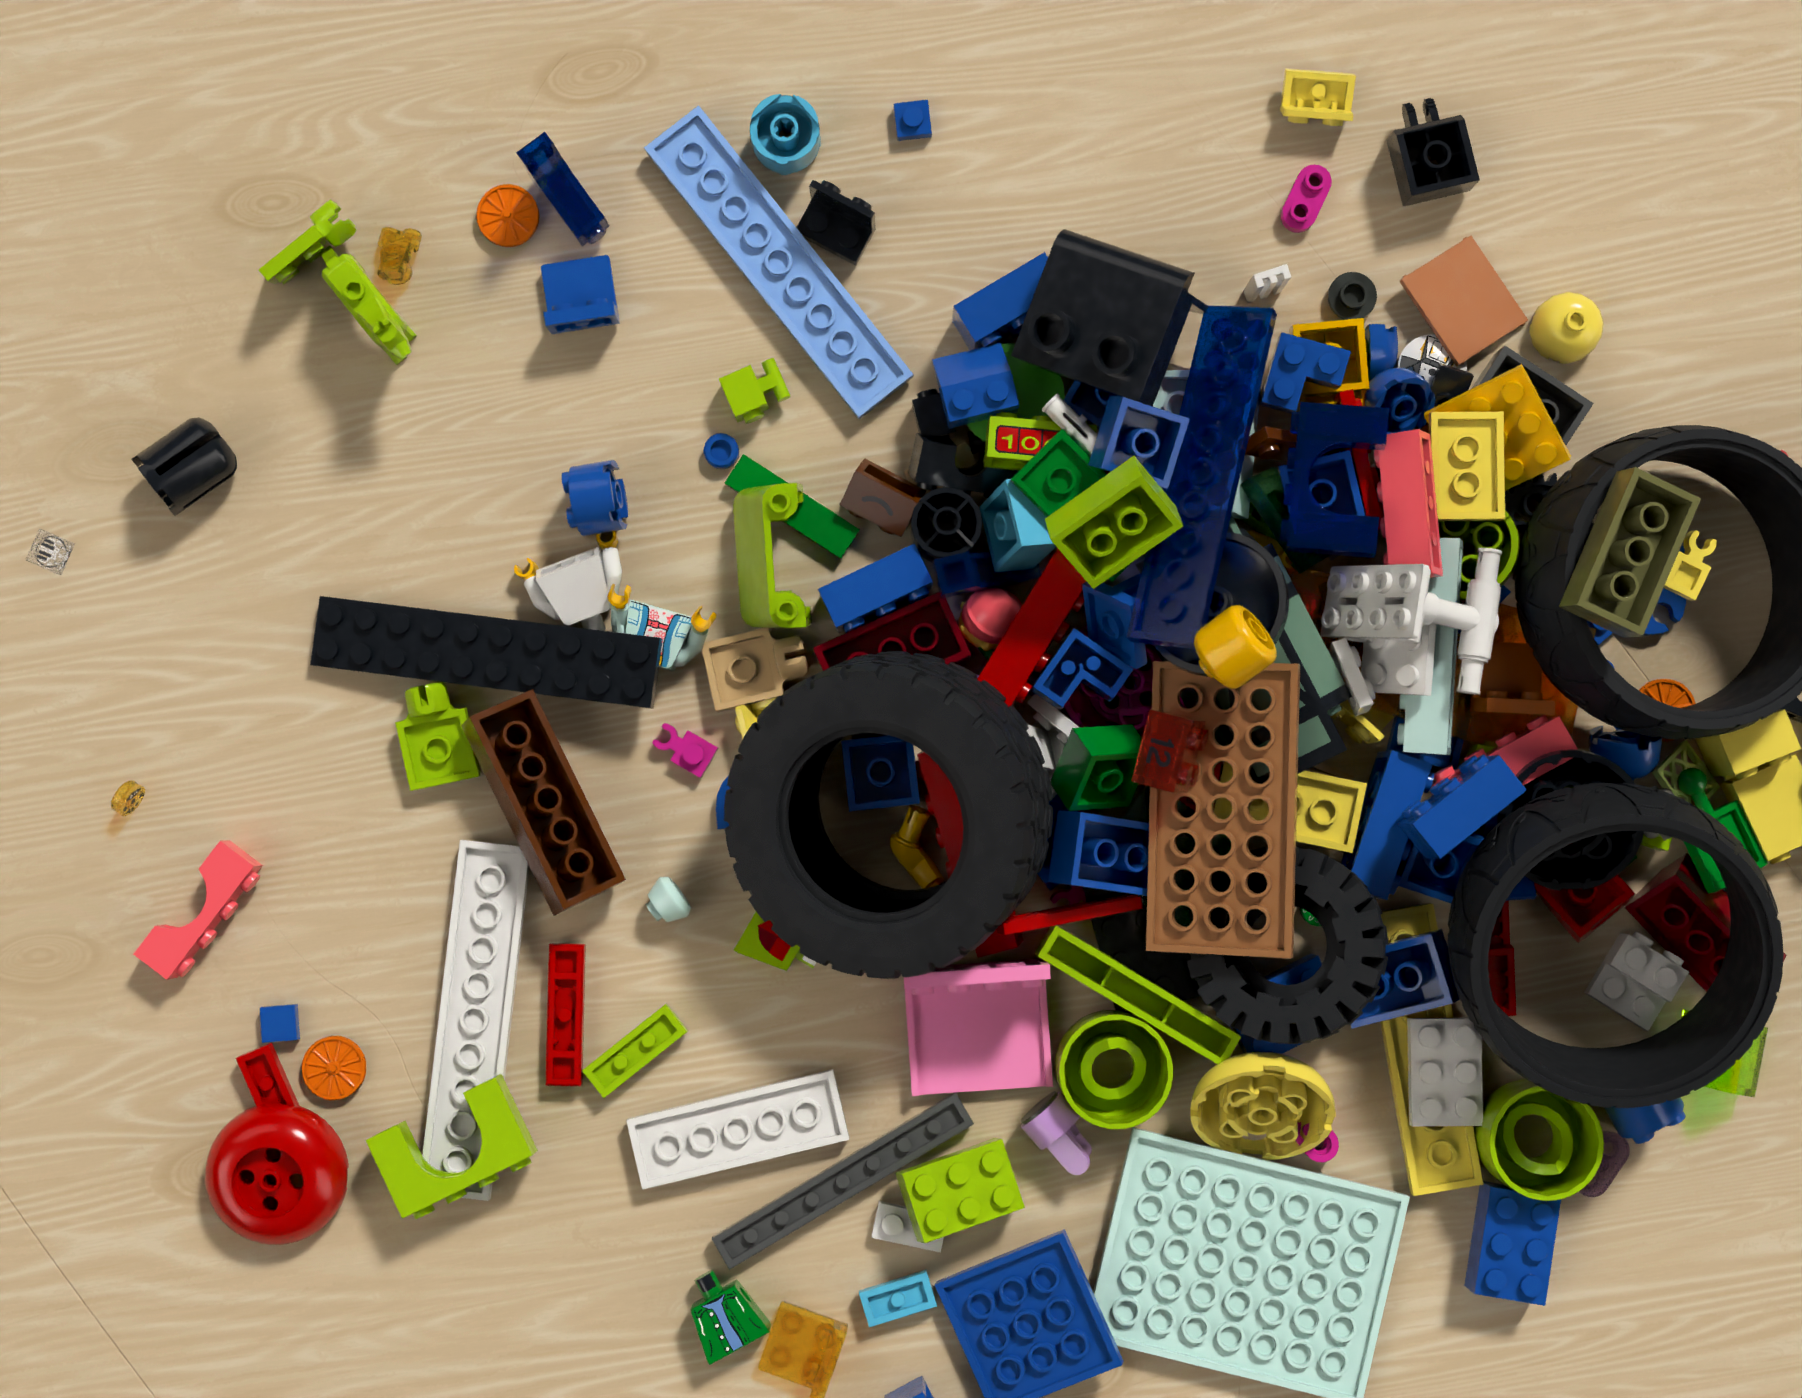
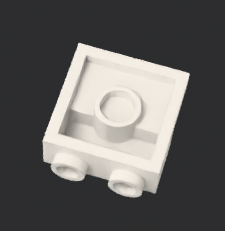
M1634 932L1632 936L1620 933L1584 993L1643 1030L1649 1031L1666 1001L1671 1002L1689 971L1681 967L1684 961L1673 953L1665 950L1661 955L1653 950L1651 946L1654 942L1638 932Z

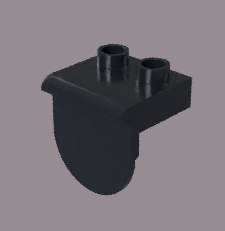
M1063 229L1053 243L1011 356L1025 363L1110 394L1153 406L1189 311L1206 314L1208 305L1188 293L1195 274L1194 272Z

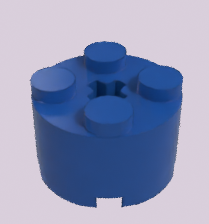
M615 460L570 467L569 472L562 473L563 489L565 493H569L571 507H567L566 510L567 520L570 528L577 527L583 536L627 528V524L622 522V518L628 517L627 496L623 478H615L613 471L620 470Z
M1681 1097L1645 1107H1603L1619 1136L1632 1138L1636 1144L1649 1141L1654 1137V1132L1665 1126L1679 1124L1686 1117L1683 1112L1684 1102Z

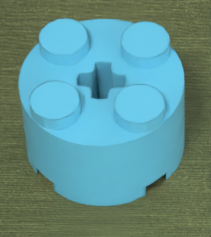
M776 94L761 101L753 111L750 122L751 142L756 157L766 168L780 175H789L803 170L813 162L821 146L820 128L815 110L805 99L795 95ZM782 130L786 134L791 132V136L788 138L785 136L780 137L779 132Z

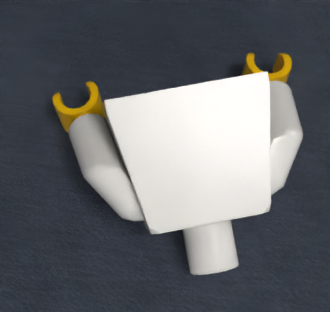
M612 531L613 538L609 542L601 541L600 533L596 534L599 547L541 569L529 558H527V561L530 564V569L527 573L523 574L521 568L515 565L514 572L525 580L524 586L533 605L553 620L561 619L565 626L581 621L584 629L606 630L600 613L611 609V604L607 597L611 585L615 584L614 591L618 595L622 577L619 552L615 548L618 544L616 531Z

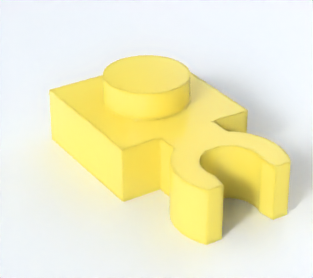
M1697 530L1689 531L1683 541L1685 552H1678L1664 585L1665 589L1689 601H1696L1711 569V566L1702 561L1705 556L1713 553L1717 545V540L1707 539L1703 548H1698L1696 539L1700 532Z

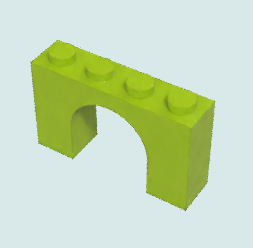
M502 1074L463 1093L479 1126L482 1138L481 1150L476 1162L464 1171L444 1172L431 1166L422 1156L406 1120L365 1140L402 1219L413 1214L415 1220L434 1211L433 1204L444 1198L447 1204L467 1195L465 1188L475 1183H478L479 1187L482 1188L498 1180L497 1172L510 1167L511 1171L515 1172L532 1163L529 1157L538 1150Z

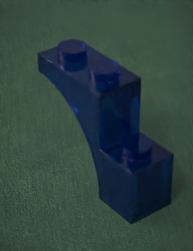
M967 551L935 559L932 564L941 599L971 591L974 594L975 592L990 588H1003L1039 579L1041 576L1039 563L1033 569L995 572L990 552L969 553Z

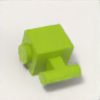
M774 358L761 363L766 376L759 379L756 378L751 365L719 378L737 423L744 420L746 424H749L764 417V411L769 409L764 394L770 391L774 392L778 402L791 397Z

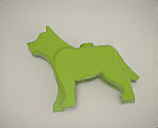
M328 246L320 253L327 265L322 270L321 276L369 337L388 354L396 365L399 364L412 352L409 342L417 335L371 282L358 261L351 254L338 256L333 248Z

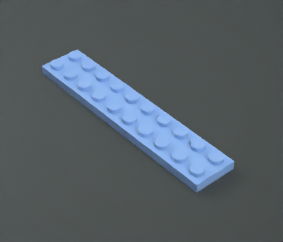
M699 105L644 147L653 162L858 419H861L913 378L914 374Z

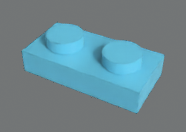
M927 1269L859 1290V1296L869 1328L937 1307Z

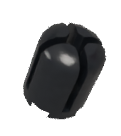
M199 417L188 419L131 459L166 505L169 507L173 503L175 504L169 508L174 516L231 478L237 469V460L232 449L220 436L212 423Z

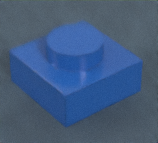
M928 100L894 103L897 141L932 137Z

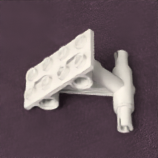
M1478 548L1475 579H1471L1470 583H1468L1465 605L1439 599L1436 594L1428 592L1431 570L1425 564L1333 566L1327 581L1328 590L1325 609L1321 619V636L1327 638H1346L1350 641L1372 643L1373 638L1419 644L1422 625L1434 623L1459 629L1461 633L1457 655L1459 656L1458 659L1462 660L1456 691L1480 695L1484 663H1488V660L1491 659L1494 634L1499 625L1497 613L1501 587L1500 583L1497 582L1502 551L1493 548Z

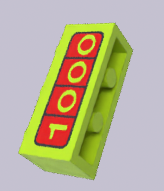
M1008 412L997 413L996 416L990 415L986 428L984 467L1021 470L1061 428L1047 416H1033L1031 419L1017 418V415ZM1089 425L1096 432L1097 425Z

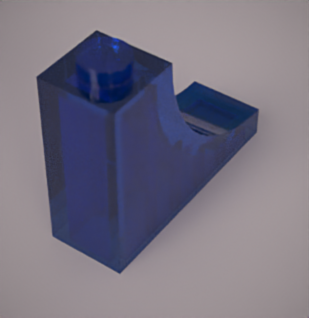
M543 132L516 152L532 182L581 246H584L586 243L594 244L606 234L605 229L609 227L605 216L577 180L546 132Z

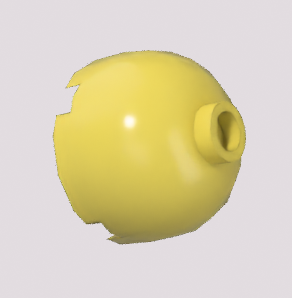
M1566 292L1550 297L1537 307L1530 324L1529 333L1533 346L1541 356L1546 359L1551 358L1554 361H1559L1562 364L1580 361L1595 349L1602 337L1604 322L1601 311L1591 299L1579 293Z

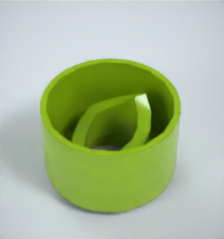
M1102 1010L1088 1014L1076 1021L1066 1031L1057 1049L1055 1071L1059 1087L1072 1109L1080 1117L1093 1125L1107 1129H1126L1137 1126L1154 1116L1163 1106L1169 1095L1173 1081V1064L1170 1052L1162 1037L1146 1022L1133 1014L1118 1010ZM1119 1048L1126 1050L1133 1063L1130 1078L1125 1084L1117 1088H1107L1099 1085L1092 1076L1094 1059L1100 1053L1111 1049Z
M1527 1079L1507 1083L1495 1090L1483 1103L1482 1126H1475L1474 1128L1478 1155L1488 1172L1498 1181L1516 1192L1536 1200H1560L1579 1192L1593 1179L1603 1157L1604 1138L1602 1127L1592 1108L1588 1104L1568 1100L1551 1093ZM1530 1114L1545 1118L1551 1125L1553 1132L1552 1144L1548 1150L1541 1156L1533 1158L1525 1157L1514 1139V1127L1517 1120Z

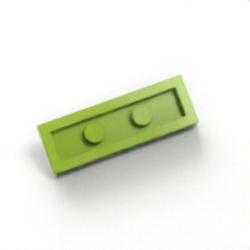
M666 1003L582 1071L601 1096L605 1098L687 1033L688 1030Z

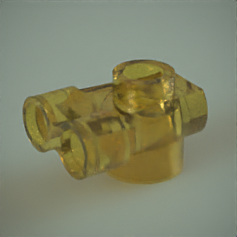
M391 227L382 228L378 240V246L381 248L377 272L381 279L387 280L393 285H401L410 280L413 271L409 262L413 252L419 250L422 238L419 231L411 228L403 231H398Z

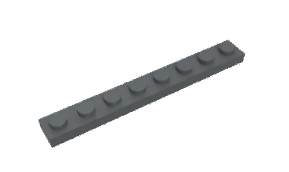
M953 1093L712 1236V1241L730 1270L972 1126L974 1122L957 1093Z

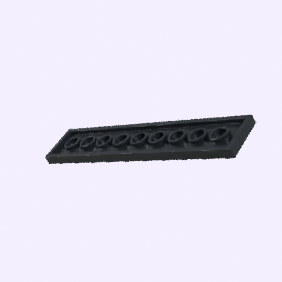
M320 596L310 665L524 693L533 689L535 694L653 709L663 639Z

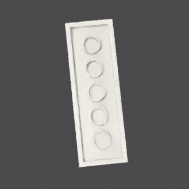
M833 1069L652 1112L626 1120L642 1190L850 1139Z

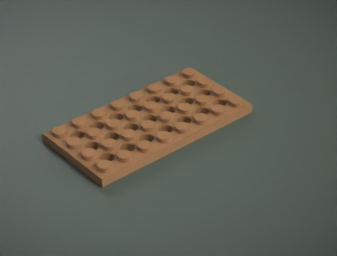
M1153 661L1151 739L1154 738L1165 742L1171 739L1174 748L1151 743V746L1157 749L1161 762H1166L1167 760L1164 751L1169 752L1171 761L1168 766L1161 767L1158 765L1155 754L1152 752L1150 764L1146 951L1291 959L1293 958L1300 664L1272 663L1243 686L1230 689L1234 693L1235 702L1231 708L1223 710L1216 703V695L1220 690L1230 688L1219 683L1214 677L1210 678L1188 673L1171 662ZM1187 688L1195 689L1199 696L1197 705L1191 709H1186L1180 702V695ZM1265 689L1270 693L1272 701L1267 709L1260 711L1253 706L1252 696L1257 690ZM1186 724L1193 725L1198 732L1197 740L1191 745H1185L1179 738V731ZM1221 725H1228L1234 732V739L1227 746H1221L1215 739V732ZM1257 726H1265L1270 731V741L1264 747L1256 746L1251 740V733ZM1185 760L1192 761L1197 768V774L1191 781H1184L1178 774L1179 765ZM1221 761L1228 762L1233 768L1232 778L1225 783L1218 781L1214 775V768ZM1258 762L1266 764L1270 771L1268 780L1262 784L1254 782L1250 776L1252 766ZM1185 796L1192 798L1196 804V811L1189 818L1180 815L1177 809L1179 800ZM1221 797L1228 799L1232 804V813L1226 819L1218 818L1213 811L1215 801ZM1255 799H1262L1268 804L1269 813L1263 820H1256L1250 814L1249 807ZM1182 833L1192 835L1195 840V848L1189 854H1184L1177 848L1176 841ZM1219 834L1226 835L1231 841V850L1226 855H1219L1213 850V839ZM1256 835L1262 836L1268 843V850L1262 857L1254 856L1249 851V841ZM1181 869L1189 870L1194 876V884L1189 890H1183L1176 884V874ZM1216 871H1224L1230 877V886L1224 892L1217 891L1212 886L1211 879ZM1254 872L1263 874L1267 880V887L1262 893H1254L1248 887V878ZM1181 905L1189 907L1193 912V921L1189 926H1182L1175 920V911ZM1216 907L1224 908L1229 913L1230 920L1225 928H1218L1211 922V912ZM1252 909H1259L1266 916V924L1261 930H1255L1247 923V914Z

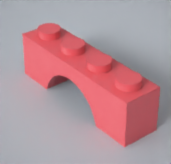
M220 840L199 867L206 885V900L200 914L192 922L182 927L166 924L154 926L133 955L166 980L178 978V976L184 977L194 966L196 961L193 957L200 948L205 949L216 937L217 932L214 929L222 919L224 921L228 920L239 906L236 900L242 892L245 891L247 893L256 885L260 878V875L257 873L263 865L232 841Z

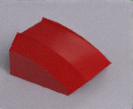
M1619 875L1606 883L1586 890L1580 888L1561 889L1559 891L1534 883L1538 896L1577 943L1587 938L1620 911L1635 895V892Z

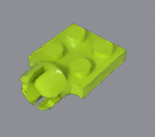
M329 200L310 216L314 225L262 266L259 272L268 282L273 284L279 282L284 285L299 274L300 271L296 267L302 262L309 260L312 263L321 256L320 253L326 249L323 246L324 244L329 242L334 247H337L352 237L356 232L355 225L350 219L345 221L339 220L333 225L332 222L339 217L338 212L341 211V208L337 203Z
M443 682L411 687L406 690L405 699L408 716L403 721L395 722L410 791L481 776L478 760L461 727L468 719L467 707L457 709L450 704L447 686Z

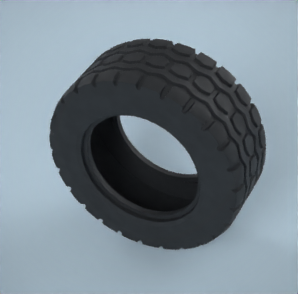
M905 651L879 652L877 655L866 654L854 657L795 684L786 690L782 696L773 700L758 716L757 723H753L748 729L738 748L740 754L735 755L730 768L727 782L730 789L726 790L724 804V821L729 823V826L725 828L727 847L730 857L736 860L733 868L743 891H749L752 895L748 900L763 921L770 920L773 923L771 929L791 947L798 945L800 953L824 966L830 963L832 964V969L847 974L863 976L866 973L869 978L895 979L899 978L901 974L903 977H913L930 973L936 967L944 968L965 957L968 952L975 950L1015 911L1032 889L1037 880V873L1041 871L1049 848L1047 838L1051 837L1053 807L1049 805V801L1052 800V789L1048 771L1043 770L1042 767L1045 760L1035 737L1029 736L1027 732L1029 727L1014 706H1008L1005 703L1006 698L995 687L985 680L982 682L977 680V675L970 670L953 662L945 664V660L939 657L922 653L910 655V653ZM859 733H878L897 737L911 743L929 755L946 774L958 797L963 818V842L960 856L955 869L946 882L917 890L890 888L875 883L859 874L836 851L825 831L821 818L819 790L825 764L836 745L845 736Z

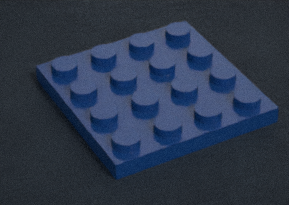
M1065 1229L940 1279L935 1283V1288L984 1398H1041L1123 1365L1124 1360Z

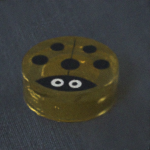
M134 780L125 782L115 792L111 800V808L122 816L131 814L141 803L145 794V788Z

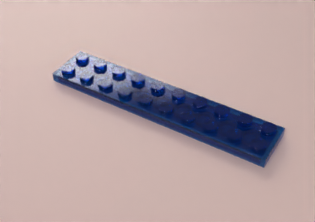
M1208 305L1207 312L1203 313L1179 414L1190 418L1169 487L1168 489L1162 488L1176 505L1183 527L1146 553L1127 632V638L1130 642L1195 649V635L1206 625L1277 314L1274 308Z

